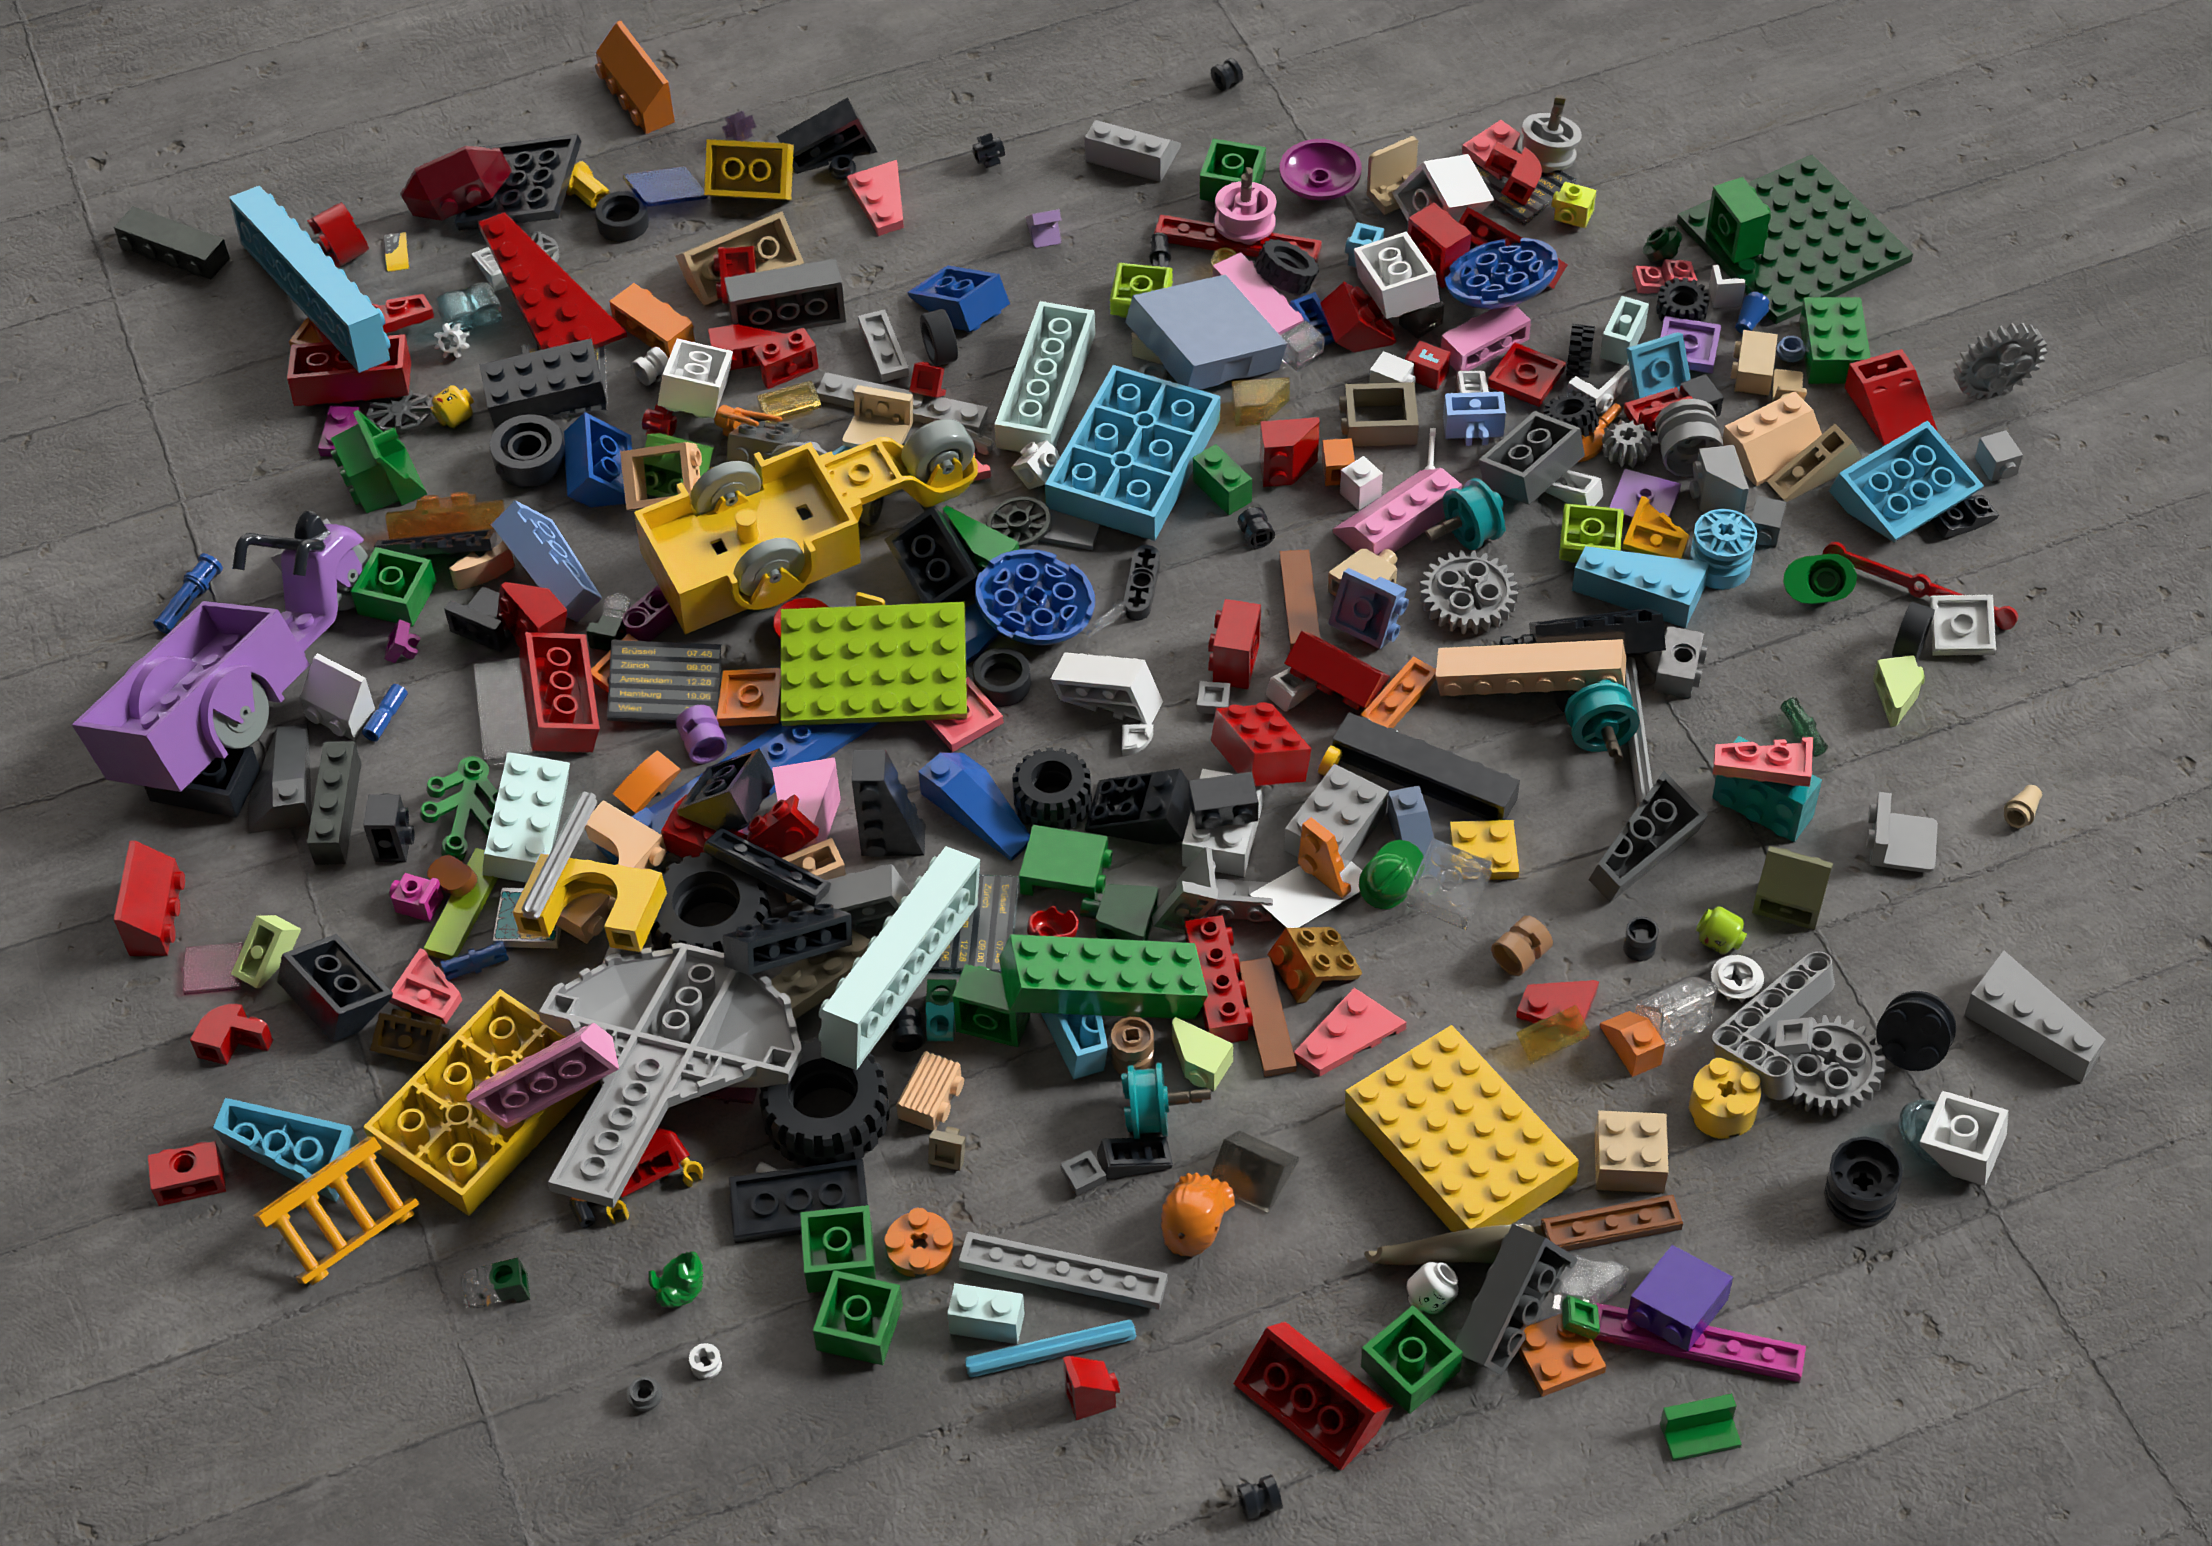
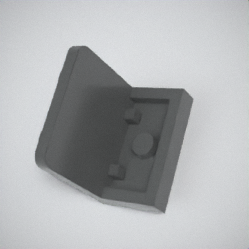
M750 418L758 421L759 426L754 427L743 423L729 433L726 462L744 461L755 468V453L760 452L764 460L769 459L771 453L778 445L795 441L800 436V429L793 428V425L790 423L778 422L770 424L765 423V420Z

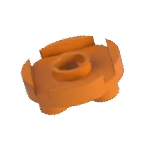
M914 1208L909 1213L896 1219L889 1227L884 1239L890 1264L901 1274L915 1277V1274L925 1273L926 1276H931L940 1272L948 1265L953 1254L954 1240L949 1224L939 1215L927 1212L923 1208ZM925 1239L927 1247L922 1248L919 1246L914 1249L912 1248L914 1245L913 1241Z

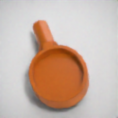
M1614 403L1602 416L1598 417L1599 426L1595 427L1596 431L1593 433L1589 432L1587 437L1581 435L1585 456L1578 462L1590 460L1602 450L1604 429L1622 412L1619 404Z

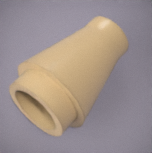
M2027 785L2023 791L2007 802L2004 806L2006 822L2015 828H2023L2030 825L2034 821L2039 800L2042 798V791L2035 785Z

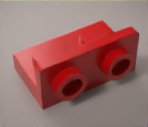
M804 328L797 329L753 348L754 355L760 362L763 383L767 389L819 369L816 344Z

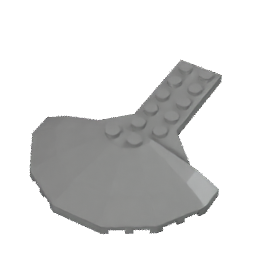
M684 943L672 944V949L652 952L651 947L641 950V954L621 957V953L610 954L605 957V963L591 971L588 968L580 971L579 977L566 985L561 982L554 986L539 1011L540 1021L565 1037L579 1031L582 1027L592 1023L597 1024L613 1037L619 1070L599 1080L602 1087L548 1181L549 1191L614 1208L669 1107L724 1087L759 1088L789 1083L802 1059V1046L798 1038L789 996L778 992L766 975L763 977L759 973L747 975L725 967L724 953Z

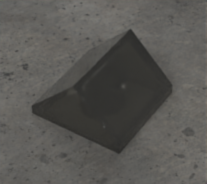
M1237 1131L1224 1138L1210 1178L1211 1180L1218 1178L1220 1182L1227 1181L1229 1187L1233 1189L1235 1198L1269 1213L1297 1165L1299 1157L1242 1131Z

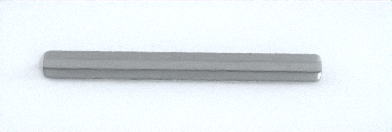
M1630 656L1626 658L1625 687L1632 696L1633 707L1638 713L1640 724L1637 732L1630 738L1628 743L1637 807H1639L1653 787L1636 662Z

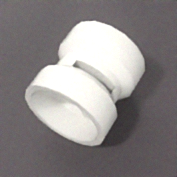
M654 347L647 352V356L637 358L631 365L639 381L648 386L656 381L658 375H663L669 359L660 348Z

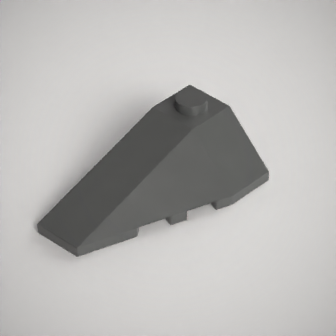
M307 723L276 728L248 802L249 833L310 825L312 804L309 727Z

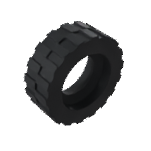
M1278 239L1266 241L1254 262L1257 273L1272 286L1291 294L1307 293L1319 272L1318 264L1314 261L1315 259L1306 251H1303L1296 245Z

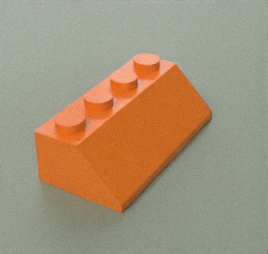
M622 21L616 22L596 51L598 64H595V69L601 80L605 79L611 94L618 96L622 108L630 112L636 126L640 125L646 134L675 123L669 82Z

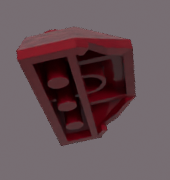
M463 146L415 168L400 194L413 216L443 221L492 199L510 175L512 169L500 148L489 149L485 147Z

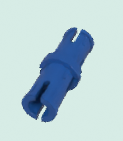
M499 941V943L478 950L474 948L468 949V953L446 961H440L446 979L450 981V979L475 971V974L481 973L482 968L508 961L509 958L503 941Z

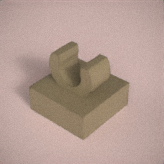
M949 1126L946 1127L945 1132L933 1129L929 1137L928 1164L958 1171L961 1170L964 1164L966 1137L959 1135L961 1129Z

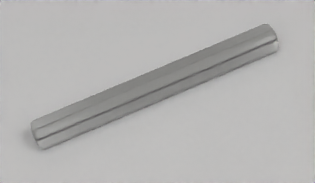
M584 791L579 795L521 908L525 918L536 920L540 917L597 804L595 794Z

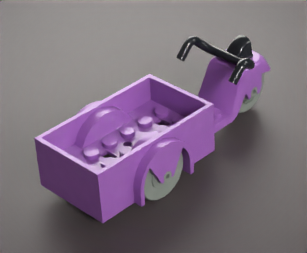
M307 510L299 516L295 526L294 538L256 533L242 535L235 546L232 569L245 570L249 545L285 549L281 554V568L286 611L280 613L278 609L203 601L150 652L136 661L116 684L72 724L106 780L181 792L216 757L225 758L228 755L225 748L243 749L256 742L262 735L268 721V701L281 703L285 699L282 692L310 665L304 651L334 623L337 610L343 611L355 607L351 590L369 560L367 553L359 545L364 539L355 530L346 526L324 524L316 513Z

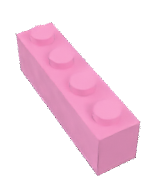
M1240 252L1213 265V277L1226 274L1286 341V348L1303 340V327L1305 323L1302 315L1299 312H1295L1288 304L1285 296L1280 295L1269 282L1257 273L1252 261H1249Z

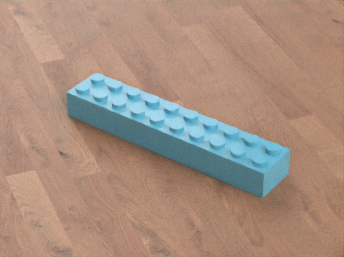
M260 186L230 196L229 199L240 243L352 366L360 373L390 361L388 348L391 347V344L383 329V325L386 322L382 311L372 305L367 295L363 296L360 293L356 283L350 282L347 279L345 272L335 266L330 256L326 257L318 243L314 244L311 241L309 234L299 228L294 218L291 219L287 215L284 207L278 206L274 197L271 194H267Z

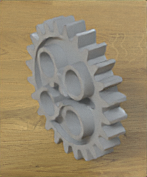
M2011 323L2005 330L2001 325L1995 333L1989 330L1985 338L1978 336V343L1968 344L1969 351L1960 353L1962 359L1955 361L1957 368L1953 369L1954 379L1962 393H1967L1969 397L1975 395L1977 399H1980L1985 394L1987 399H1989L1995 392L1998 396H2001L2003 390L2007 389L2011 392L2013 385L2022 386V379L2032 378L2030 372L2040 369L2038 363L2045 361L2043 355L2047 353L2045 348L2047 344L2039 330L2034 329L2031 324L2026 327L2024 323H2021L2015 327Z
M1460 550L1459 557L1448 553L1447 561L1438 557L1437 565L1429 564L1428 572H1423V580L1420 581V602H1424V611H1430L1429 618L1431 620L1439 617L1438 626L1441 627L1448 623L1450 624L1451 632L1456 627H1461L1462 634L1466 633L1467 628H1472L1474 634H1477L1478 627H1482L1486 632H1489L1491 623L1496 627H1500L1501 619L1508 621L1509 612H1514L1515 603H1517L1518 583L1514 582V573H1507L1508 566L1506 564L1498 567V558L1488 561L1487 553H1484L1481 558L1476 556V551L1474 550L1470 556H1466L1463 550Z
M1823 1015L1822 1023L1817 1024L1815 1019L1810 1017L1814 1025L1811 1052L1784 1054L1791 1060L1795 1082L1793 1104L1796 1105L1805 1101V1111L1807 1112L1813 1106H1818L1819 1115L1824 1113L1825 1108H1830L1833 1116L1837 1115V1109L1840 1107L1849 1114L1851 1104L1860 1109L1863 1108V1098L1872 1101L1873 1092L1880 1091V1080H1884L1885 1069L1883 1068L1885 1067V1057L1881 1056L1882 1046L1875 1045L1874 1034L1865 1037V1026L1855 1030L1854 1020L1852 1019L1846 1025L1841 1024L1840 1016L1836 1017L1834 1023H1829L1828 1017ZM1818 1044H1823V1045H1826L1827 1047L1820 1048V1047H1817L1816 1045H1818ZM1848 1057H1856V1058H1858V1059L1852 1061V1060H1848V1059H1846V1058H1848ZM1803 1070H1811V1071H1813V1072H1812V1073H1803V1072H1801V1071H1803ZM1833 1083H1842V1084H1844V1085H1843V1086H1834V1085H1832V1084H1833Z

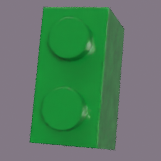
M1217 444L1193 457V481L1228 515L1252 502V478Z

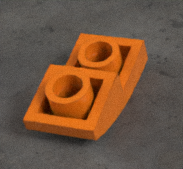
M657 750L613 792V795L632 811L638 813L646 807L658 791L662 794L681 772V769Z

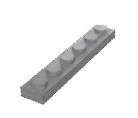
M826 372L816 391L818 401L854 408V391L857 385L912 394L913 421L928 424L936 420L952 419L960 422L966 429L978 434L981 433L988 417V407L943 397H931L909 392L906 389Z
M967 1232L959 1258V1268L1160 1310L1168 1281V1273Z

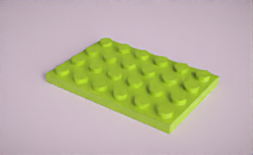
M964 602L781 609L782 726L967 719Z

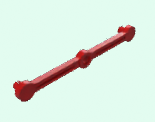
M1831 542L1823 550V555L1839 554L1848 558L1858 570L1908 588L1909 593L1914 597L1921 598L1926 595H1963L1931 583V580L1925 574H1915L1912 576L1848 552L1839 542ZM1918 581L1922 582L1924 589H1918L1915 583ZM1994 606L1995 624L2004 630L2013 628L2018 621L2017 611L2010 606H2002L2001 608Z

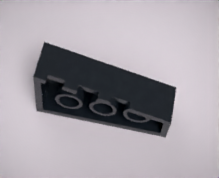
M1650 608L1529 623L1530 634L1533 636L1534 644L1623 639L1625 654L1642 655L1666 650L1663 614Z
M886 749L853 750L852 788L861 856L924 855L926 824L922 818L919 819L917 815L918 809L914 802H910L907 796L908 791L905 785L900 783L898 772Z

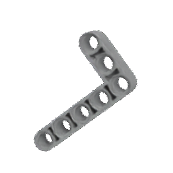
M1818 951L1809 953L1720 1025L1712 1034L1715 1058H1724L1727 1061L1737 1062L1744 1065L1751 1072L1756 1073L1760 1077L1761 1093L1769 1098L1783 1100L1789 1098L1795 1092L1791 1060L1767 1045L1776 1037L1777 1021L1800 1018L1834 989L1835 980L1831 956Z

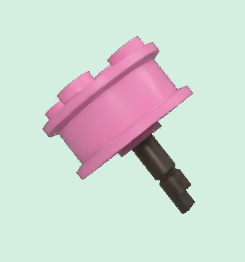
M1246 167V173L1242 174L1241 182L1231 183L1223 187L1215 198L1217 212L1214 224L1217 231L1230 240L1242 242L1246 245H1252L1272 233L1275 228L1274 211L1276 209L1274 193L1269 188L1252 182L1253 170L1250 167Z

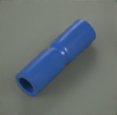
M398 684L391 685L380 702L378 709L375 710L362 730V734L368 740L374 742L379 740L390 723L391 717L395 715L408 695L404 687Z

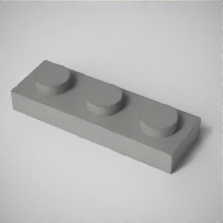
M885 309L858 316L860 329L881 381L886 382L909 376V367Z

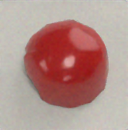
M1051 906L1045 911H1036L1029 917L1027 934L1075 937L1079 920L1072 910L1062 914L1057 911L1055 906Z

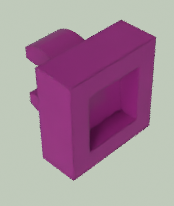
M398 620L388 635L385 660L396 663L401 654L407 659L415 658L418 649L412 648L409 645L416 647L420 637L409 633L410 623Z

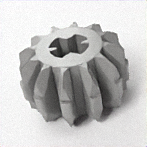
M1621 419L1617 425L1610 423L1608 430L1605 431L1602 438L1603 456L1609 457L1610 464L1618 462L1621 468L1624 464H1628L1632 468H1634L1636 463L1643 464L1646 457L1651 453L1650 431L1645 430L1644 424L1635 425L1633 419L1630 423H1625Z

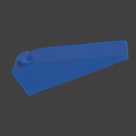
M939 753L918 771L920 792L924 797L1010 861L1027 848L1030 837L1029 832L987 770L964 753Z

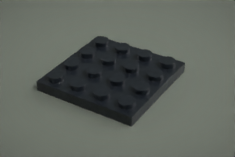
M578 134L479 146L489 149L500 148L512 172L492 199L457 214L454 222L457 229L479 228L478 222L503 212L515 223L559 218L582 142Z

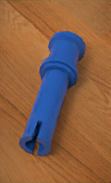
M200 554L197 565L191 572H187L184 575L182 587L170 600L158 618L154 620L153 624L159 631L169 634L199 594L207 592L209 589L208 584L213 577L223 571L221 563L209 554Z

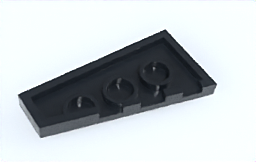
M493 528L378 540L374 545V549L377 547L421 558L431 556V554L443 553L444 555H450L460 552L490 551L497 541V536Z

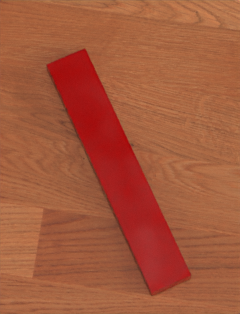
M1166 215L1159 216L1154 234L1159 232L1166 234L1168 237L1167 243L1233 254L1241 252L1243 255L1257 257L1264 243L1271 239L1286 241L1300 247V249L1313 257L1316 263L1322 248V241L1277 233H1271L1266 238L1252 245H1246L1222 236L1217 231L1214 223Z

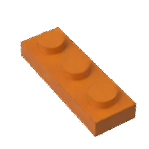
M1413 656L1363 711L1361 716L1387 728H1394L1436 681V669Z

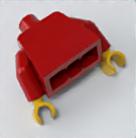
M657 1128L626 1184L621 1197L680 1168L679 1164L683 1167L684 1184L692 1187L693 1181L688 1173L695 1172L702 1180L703 1167L699 1162L689 1160L691 1155L673 1131ZM621 1200L617 1201L614 1208L608 1206L606 1208L607 1215L613 1224L616 1223L612 1215L618 1209L624 1211L626 1219L629 1218V1211Z

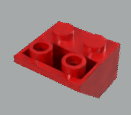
M1342 282L1320 302L1335 342L1355 353L1391 346L1397 342L1392 331L1394 329L1392 323L1385 318L1373 298L1365 294L1360 287H1353L1346 282Z
M505 582L500 585L496 617L502 621L503 629L509 630L512 633L517 645L521 649L525 632L564 633L567 609L548 588Z

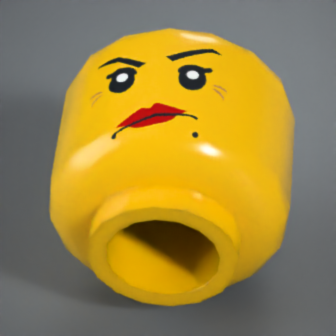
M451 385L432 398L433 406L430 407V410L442 427L447 425L450 428H455L472 417L473 409L471 404L475 401L466 388L460 391L458 387Z

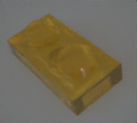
M812 380L757 395L758 405L762 413L780 416L782 419L821 408L820 398Z
M1576 1005L1516 1032L1530 1064L1591 1037Z

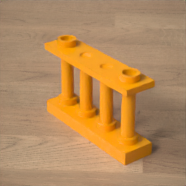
M366 1137L253 1215L260 1227L271 1225L273 1229H278L304 1267L305 1271L295 1277L298 1283L306 1284L310 1282L311 1285L318 1283L329 1274L326 1270L393 1222L399 1225L414 1215L412 1209L419 1205L417 1199L408 1198L402 1202L375 1162L377 1157L374 1153L382 1148L375 1137ZM356 1165L359 1169H364L391 1209L390 1212L375 1222L346 1181L348 1178L346 1172ZM327 1185L330 1189L335 1188L362 1228L361 1232L347 1242L343 1239L317 1200L319 1198L317 1192ZM298 1205L302 1209H307L334 1249V1251L318 1262L288 1220L290 1218L288 1212Z

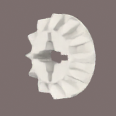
M1741 955L1725 956L1718 960L1712 968L1711 984H1714L1716 993H1722L1727 997L1728 1001L1734 998L1739 999L1742 1003L1746 998H1754L1762 990L1764 983L1763 972L1760 966L1748 957ZM1733 971L1742 980L1741 986L1736 985V982L1731 980Z

